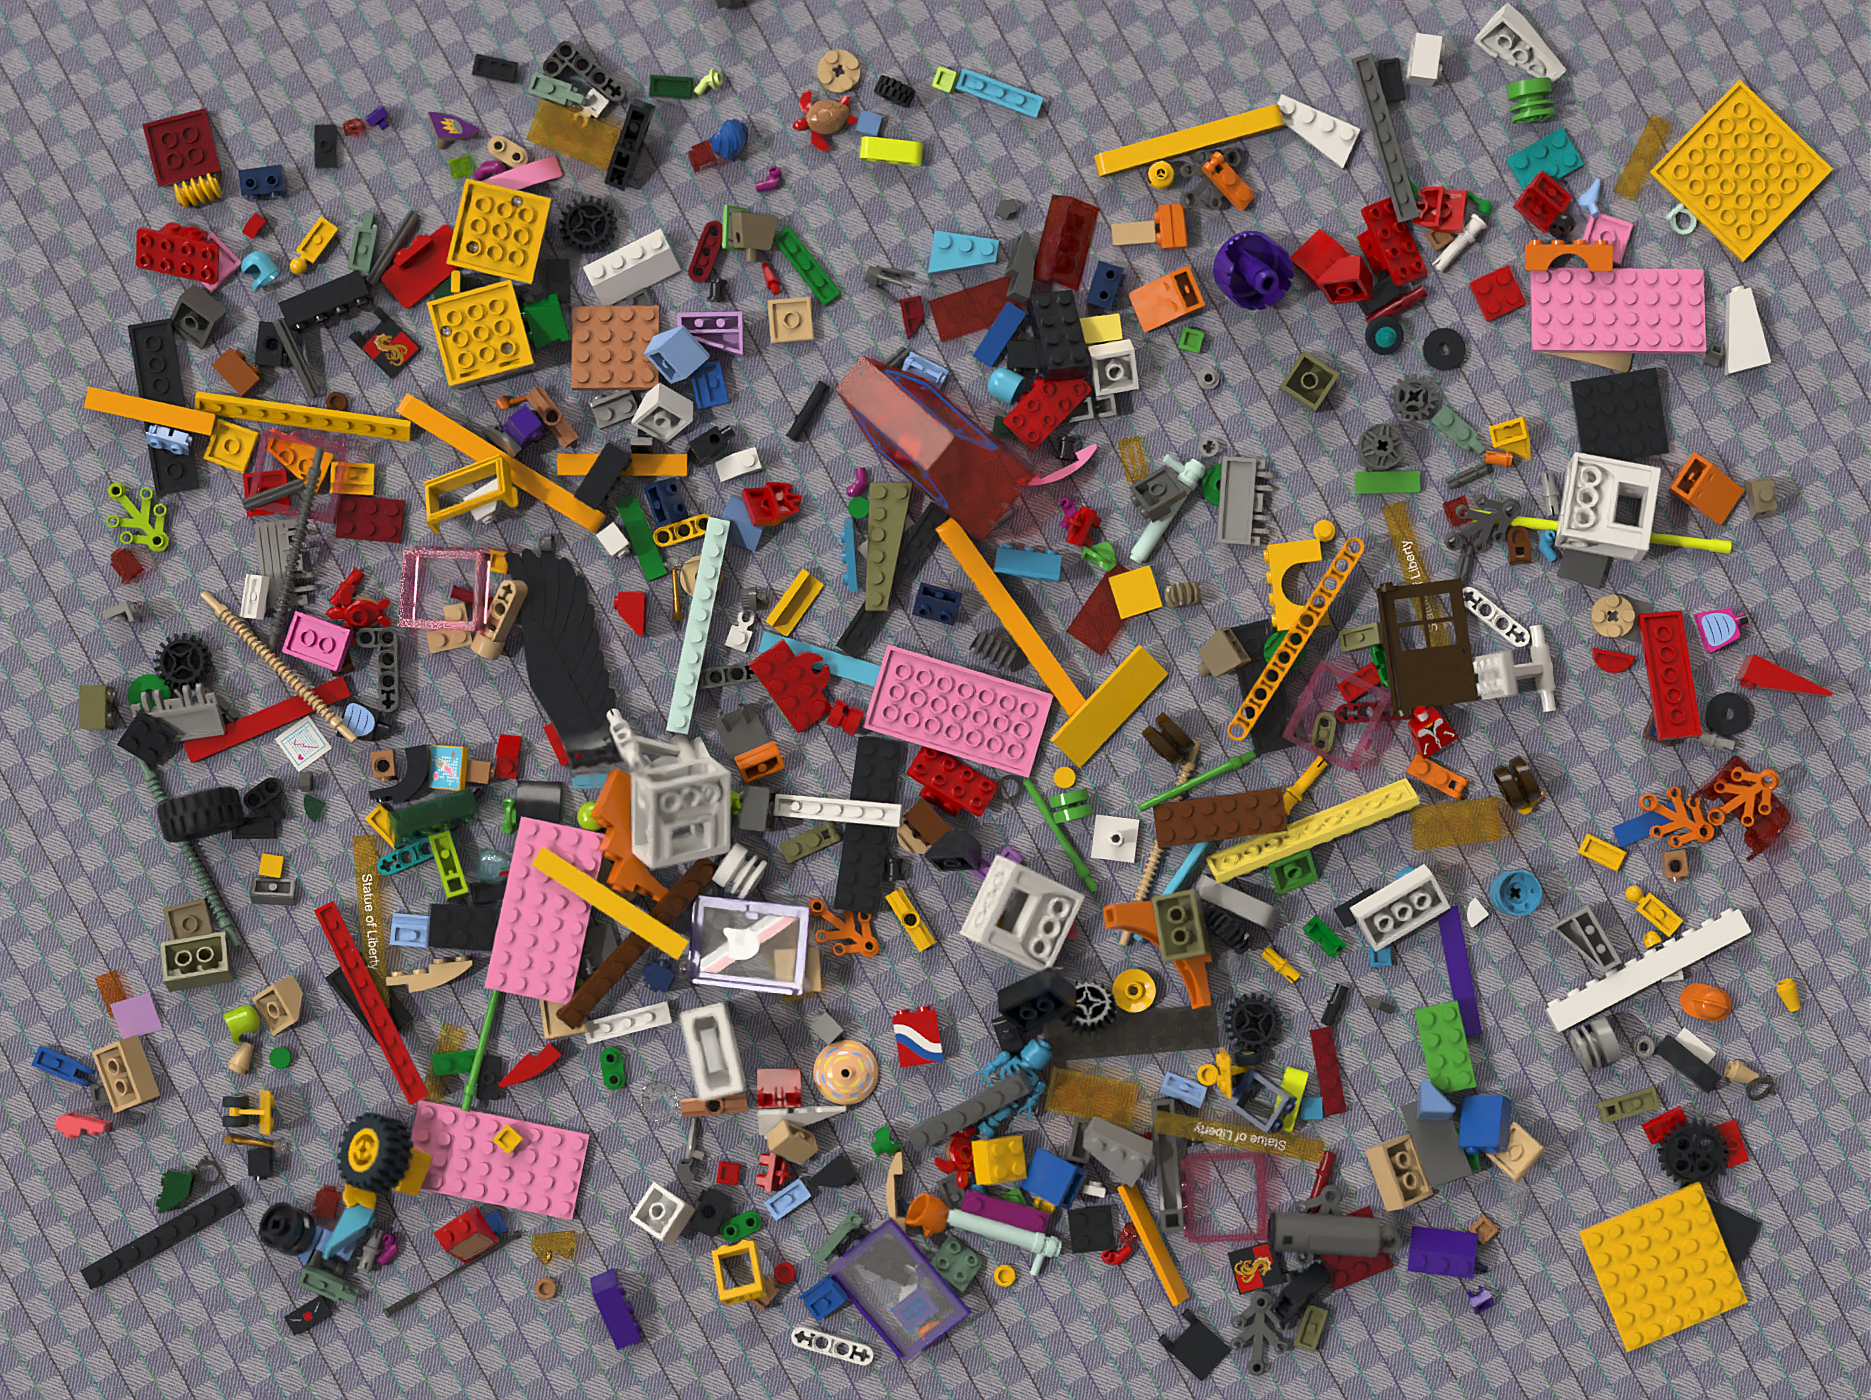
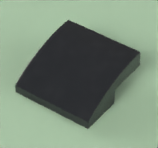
M518 781L515 823L520 824L521 817L560 825L562 782Z

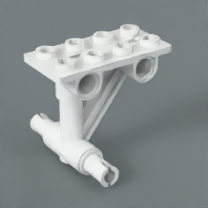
M1543 624L1529 627L1533 645L1530 648L1531 663L1514 665L1512 651L1472 657L1478 700L1518 694L1516 680L1534 677L1536 691L1541 695L1542 711L1557 710L1553 693L1556 688L1553 677V665L1550 658V647L1548 643H1545Z
M612 709L614 716H612L610 711L607 713V718L611 724V734L622 758L629 763L632 773L710 757L701 737L689 741L685 735L678 734L672 737L670 743L667 744L634 736L628 722L623 720L618 709ZM642 752L662 757L651 762L649 757L643 755Z

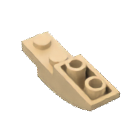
M468 956L455 957L456 962H447V958L434 959V964H429V973H426V969L413 970L411 975H405L404 971L391 972V976L386 977L387 986L408 984L409 992L422 991L457 978L475 963L474 960H469Z

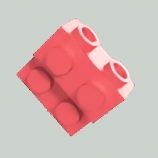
M70 1111L63 1113L61 1117L58 1116L55 1129L63 1132L64 1137L76 1139V1137L87 1133L99 1136V1134L110 1131L112 1122Z

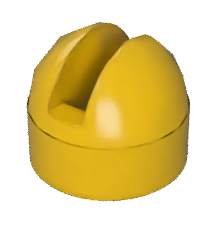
M1649 931L1644 935L1643 942L1648 950L1660 944L1662 939L1657 932Z

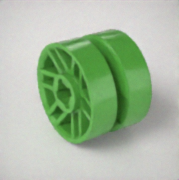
M1087 788L1049 797L1051 808H1061V810L1053 813L1055 824L1093 814L1090 803L1081 804V802L1089 799Z

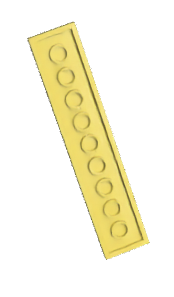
M1405 778L1287 825L1288 831L1260 835L1206 856L1205 859L1217 884L1227 882L1238 875L1248 874L1261 866H1268V864L1289 857L1299 851L1311 849L1317 844L1329 842L1335 837L1349 834L1360 827L1370 826L1378 820L1390 818L1404 810H1410L1414 806L1419 805L1420 801Z

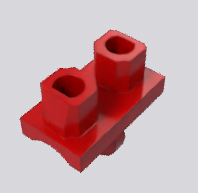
M1081 506L1079 512H1075L1072 519L1066 517L1065 522L1070 524L1067 529L1069 534L1066 542L1079 547H1090L1093 537L1088 535L1090 527L1097 529L1102 521L1096 515L1097 511Z
M772 1152L760 1154L759 1164L768 1166L767 1174L757 1175L756 1185L765 1188L764 1191L778 1192L779 1184L785 1185L786 1177L793 1176V1172L787 1171L788 1163L783 1162L784 1157Z

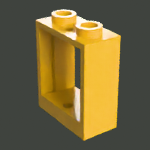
M743 1240L738 1245H723L718 1247V1250L712 1251L719 1298L725 1306L767 1296L759 1247L754 1241ZM750 1252L755 1283L726 1290L721 1259Z

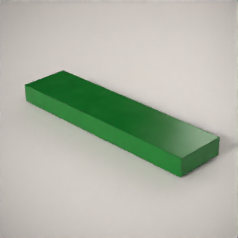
M789 225L774 236L773 242L824 307L842 294Z
M635 493L615 501L647 582L668 574Z

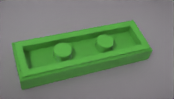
M1420 471L1354 472L1355 494L1420 493Z

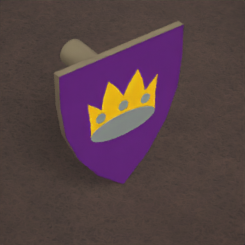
M428 111L427 113L438 139L436 144L438 149H444L447 140L463 141V139L470 138L480 131L479 128L461 118L438 112Z

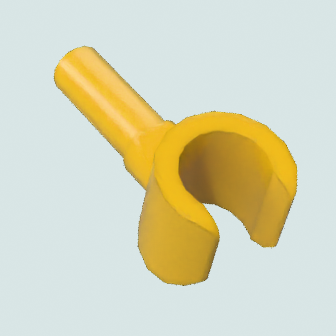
M1541 791V798L1533 802L1530 801L1529 804L1525 802V806L1517 811L1522 815H1527L1545 794Z

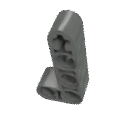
M569 41L560 42L543 63V72L548 77L558 80L570 68L590 86L609 99L611 103L619 105L627 98V92L622 83ZM564 48L572 49V54L569 57L561 56ZM582 61L589 63L588 69L584 71L578 69V64ZM552 64H556L559 67L558 71L554 74L547 72L548 67ZM597 75H604L606 77L603 84H596L594 82ZM609 85H611V87L615 91H618L620 89L621 96H614L612 91L608 88Z
M391 628L361 629L356 634L358 645L363 648L378 649L379 707L384 712L394 713L400 708L399 634ZM387 632H391L394 635V640L390 644H386L383 640ZM371 633V643L364 644L362 642L363 634ZM387 654H392L394 656L393 664L385 665L384 657ZM392 675L395 680L394 685L386 687L384 679ZM384 690L395 691V694L390 693V699L395 701V704L391 705V709L385 705V701L389 700V694H384Z
M702 662L701 682L697 687V691L760 681L755 674H750L751 679H747L748 673L745 667H748L749 663L703 669ZM740 668L743 670L744 676L741 680H734L732 678L734 669ZM716 671L722 674L721 682L717 684L712 683L710 679L711 674Z

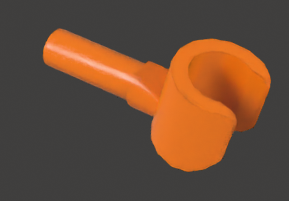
M504 395L496 400V404L500 410H506L511 405L526 401L527 398L524 395L508 401Z

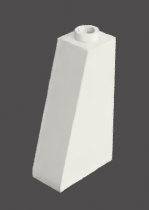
M1744 285L1732 288V292L1726 295L1725 376L1771 363L1751 287L1744 289Z

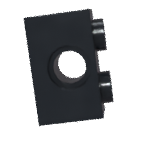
M259 321L255 365L284 369V364L288 363L289 356L273 322ZM278 340V348L274 351L269 350L268 345L270 341Z
M710 1186L707 1191L702 1189L697 1200L701 1204L689 1219L692 1222L690 1228L714 1238L732 1196ZM707 1205L714 1207L715 1215L707 1217L703 1213V1208Z

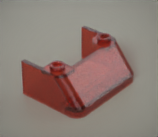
M1734 755L1702 782L1690 798L1694 800L1702 794L1706 799L1715 801L1719 798L1726 804L1739 794L1717 793L1714 790V784L1719 779H1725L1730 784L1751 787L1756 782L1747 780L1734 781L1731 778V772L1735 767H1741L1746 772H1754L1742 758ZM1738 771L1734 772L1735 776H1737V777H1741V776H1742V774H1741L1740 772H1738ZM1722 783L1717 784L1720 789L1725 788ZM1763 790L1755 795L1753 811L1755 821L1752 826H1745L1747 830L1744 833V841L1748 847L1753 849L1746 858L1748 862L1773 845L1791 821L1790 812L1773 793H1771L1770 801L1772 803L1771 812L1768 815H1763L1759 812L1758 807L1762 801ZM1745 802L1731 811L1740 822L1744 814ZM1767 805L1761 806L1764 810L1769 809ZM1748 816L1744 818L1747 822L1752 821Z

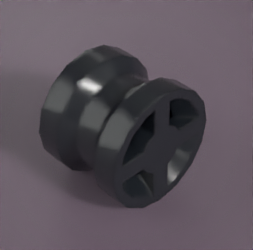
M1561 212L1556 216L1555 221L1550 224L1549 232L1556 239L1565 240L1575 228L1576 222L1571 215Z

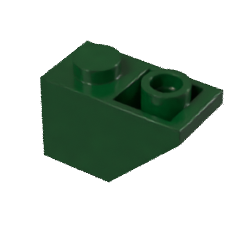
M170 1168L166 1173L162 1174L160 1185L163 1186L162 1194H158L156 1200V1207H159L158 1213L162 1214L192 1195L196 1177L195 1173Z

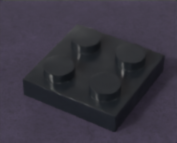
M139 710L117 745L155 767L176 736L177 731Z
M1111 1205L1070 1209V1211H1067L1072 1254L1116 1249Z

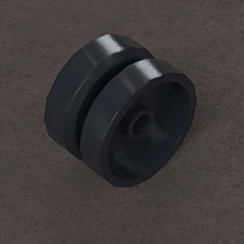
M278 1202L270 1206L263 1214L259 1223L258 1233L261 1242L266 1247L288 1256H297L306 1251L312 1243L316 1225L314 1218L309 1212L286 1202Z

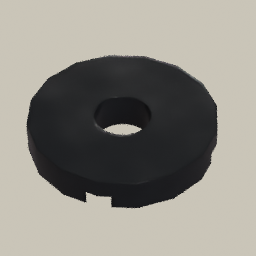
M1438 328L1432 331L1425 338L1422 346V354L1426 363L1439 371H1449L1457 367L1462 362L1466 352L1462 336L1449 328ZM1440 344H1447L1449 346L1450 352L1448 355H1441L1438 352Z
M1724 692L1715 695L1707 704L1705 718L1713 731L1720 735L1729 736L1739 733L1745 728L1749 720V709L1742 697L1735 693ZM1724 708L1732 710L1733 716L1730 720H1725L1722 717L1721 713Z

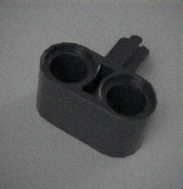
M270 777L263 780L244 796V804L247 808L259 810L266 807L276 822L282 821L287 816L276 800L284 790V785L278 778ZM271 781H275L278 785L275 793L268 791L267 786ZM253 794H257L260 797V803L257 806H253L250 803V798Z
M1004 1016L991 1019L1002 1052H1009L1010 1057L1020 1054L1024 1047L1017 1027Z

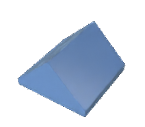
M731 496L721 516L722 520L730 521L727 541L755 552L766 526H753L744 500Z
M1424 1078L1417 1089V1120L1449 1121L1456 1109Z

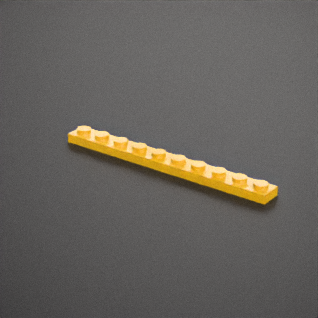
M198 391L195 396L196 410L216 414L217 416L410 442L411 421Z

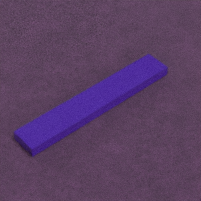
M1458 905L1451 906L1446 911L1437 915L1452 998L1458 1002L1465 1036L1467 1037L1482 1034Z

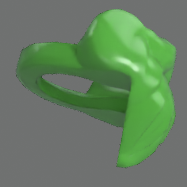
M1108 541L1083 549L1082 558L1084 560L1098 564L1107 572H1110L1116 566L1115 552Z
M506 798L503 800L505 817L501 831L513 834L519 829L520 825L515 823L516 800L514 798Z

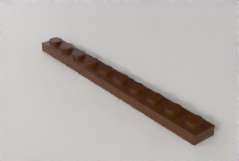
M708 857L698 859L648 915L668 927L708 884L719 867ZM632 931L580 987L567 1004L558 1011L556 1016L574 1030L652 943Z

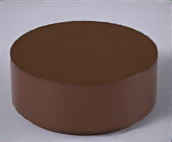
M332 392L326 398V406L329 410L345 411L348 407V399L341 392Z

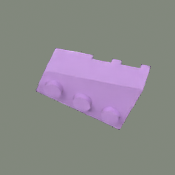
M743 312L677 313V327L684 325L700 344L744 358Z

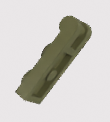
M828 821L780 843L779 846L787 863L789 864L843 839L841 833L838 834L836 830V822ZM827 830L830 838L824 839L822 831Z
M1654 1086L1595 1103L1596 1108L1599 1109L1601 1117H1599L1601 1124L1661 1108ZM1614 1105L1616 1113L1609 1114L1608 1107Z

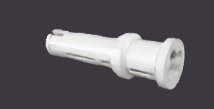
M1475 214L1471 216L1472 219L1464 227L1463 233H1458L1459 235L1432 263V266L1440 273L1444 272L1447 266L1468 244L1475 241V237L1482 229L1488 227Z

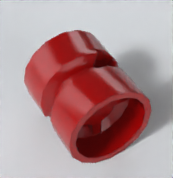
M837 699L826 724L836 729L842 727L843 732L854 736L865 711L855 706L849 708L848 703Z

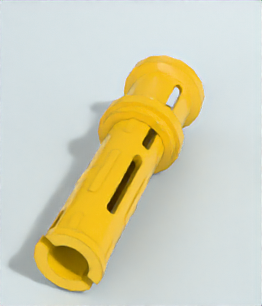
M1319 756L1316 757L1314 762L1292 787L1289 786L1285 789L1286 793L1283 796L1287 816L1290 815V810L1297 802L1302 801V794L1328 766L1324 761L1317 767L1323 760Z

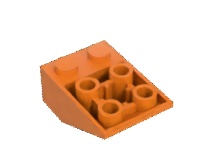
M1189 265L1128 293L1144 333L1205 307L1204 300Z
M1694 452L1689 455L1667 488V491L1721 526L1744 492V489L1712 463Z

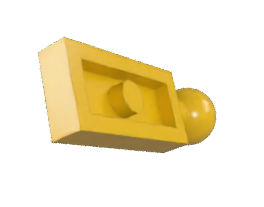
M320 216L295 250L301 256L294 258L290 262L291 272L301 275L307 269L308 260L315 264L339 229Z
M1636 885L1629 886L1626 889L1625 896L1627 900L1639 903L1635 910L1667 937H1670L1683 922L1679 916L1651 893L1644 897L1641 888Z

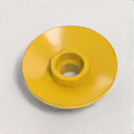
M1129 969L1117 976L1112 987L1115 1002L1121 1009L1128 1012H1140L1148 1008L1152 1004L1156 993L1153 979L1146 972L1139 969ZM1131 987L1138 989L1136 995L1130 994L1129 990Z

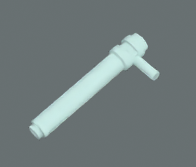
M1166 455L1163 459L1165 464L1179 473L1177 480L1184 487L1187 495L1194 491L1198 485V479H1202L1205 474L1204 470L1206 467L1194 459L1187 462L1185 466L1169 455ZM1187 496L1169 506L1171 513L1154 523L1152 521L1149 523L1130 552L1132 560L1139 564L1142 561L1145 562Z
M949 1209L948 1211L949 1217L946 1222L951 1226L1021 1246L1036 1253L1030 1271L1031 1275L1038 1276L1045 1256L1050 1258L1052 1256L1057 1257L1061 1250L1062 1241L1058 1240L1056 1236L1050 1235L1048 1237L1045 1236V1233H1035L958 1209Z

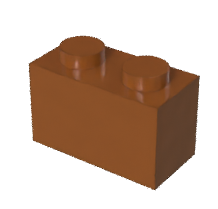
M230 347L212 366L243 398H246L263 381L259 377L262 373L255 365L249 366L244 361L247 357L239 349L234 351Z

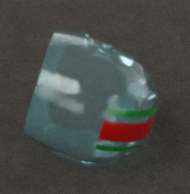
M480 848L477 856V879L493 885L506 881L512 862L510 856L501 850Z

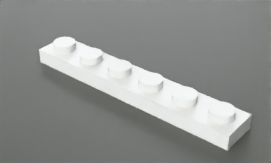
M776 794L774 816L892 827H901L903 805L784 794Z

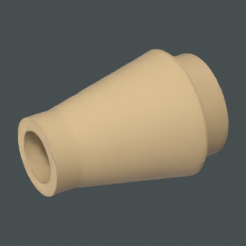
M242 1042L239 1049L228 1062L230 1063L228 1069L245 1075V1072L249 1071L255 1046Z
M1737 1060L1729 1061L1724 1071V1076L1729 1081L1747 1083L1753 1086L1757 1083L1759 1077L1758 1073Z

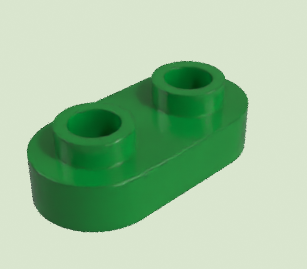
M608 1047L600 1055L603 1082L608 1089L618 1090L623 1087L626 1080L622 1053L615 1047ZM608 1054H613L615 1056V1060L613 1062H609L607 1060ZM613 1075L618 1077L616 1084L610 1081V1077Z
M749 1210L730 1218L721 1225L720 1235L725 1241L733 1242L754 1233L762 1224L761 1216L756 1211ZM748 1218L754 1219L755 1224L753 1226L747 1225L746 1221ZM728 1227L734 1228L735 1233L733 1235L727 1233Z

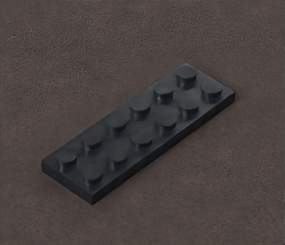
M1269 619L1231 627V630L1252 660L1235 670L1243 702L1267 665L1263 652L1266 641L1272 636ZM1269 670L1266 678L1270 682H1275L1278 674L1274 670ZM1283 679L1250 729L1255 755L1298 746ZM1258 688L1255 691V698L1259 701L1265 699V690ZM1245 707L1247 719L1253 718L1254 709L1252 707Z

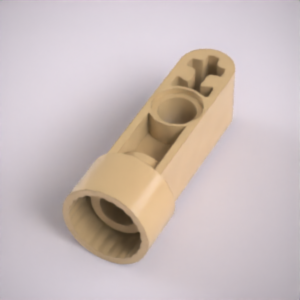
M506 580L501 583L483 624L477 631L470 646L475 653L491 660H498L509 631L527 595L528 589L525 582L521 580Z

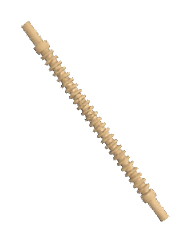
M204 591L200 597L215 610V615L218 618L222 617V621H226V625L231 626L230 629L235 630V634H240L239 638H244L243 642H248V647L252 646V651H257L256 655H261V659H265V663H269L270 668L274 667V672H279L278 676H283L282 680H287V685L291 684V689H296L295 693H300V697H304V701H308L309 706L313 705V710L317 709V714H322L321 718H326V723L330 722V727L333 730H338L351 744L358 739L343 724L344 721L340 716L336 717V713H332V709L327 708V704H323V700H318V695L314 696V691L310 692V687H305L306 683H301V679H297V675H293L292 670L288 671V666H283L284 662H279L280 658H275V653L271 654V649H266L267 645H262L263 642L258 641V637H254L253 632L249 633V628L245 629V624H240L241 620H236L237 616H232L231 611L228 612L227 606L220 604L208 591Z
M1193 740L1196 746L1188 752L1186 760L1182 762L1181 767L1183 769L1179 770L1181 775L1177 776L1179 781L1175 782L1177 786L1188 781V777L1192 776L1190 772L1194 771V761L1201 742ZM1183 792L1173 797L1172 799H1169V802L1171 803L1183 800L1182 794H1185L1186 792ZM1154 840L1155 846H1152L1153 851L1149 852L1151 857L1147 858L1149 863H1146L1147 868L1143 869L1145 874L1141 875L1143 879L1139 881L1141 885L1137 887L1138 892H1135L1136 898L1132 899L1134 902H1144V899H1147L1148 887H1151L1150 882L1154 881L1152 878L1153 875H1156L1154 870L1158 869L1156 867L1160 863L1158 859L1162 858L1160 854L1164 852L1163 848L1158 849L1157 840ZM1123 931L1119 944L1127 946L1132 933Z

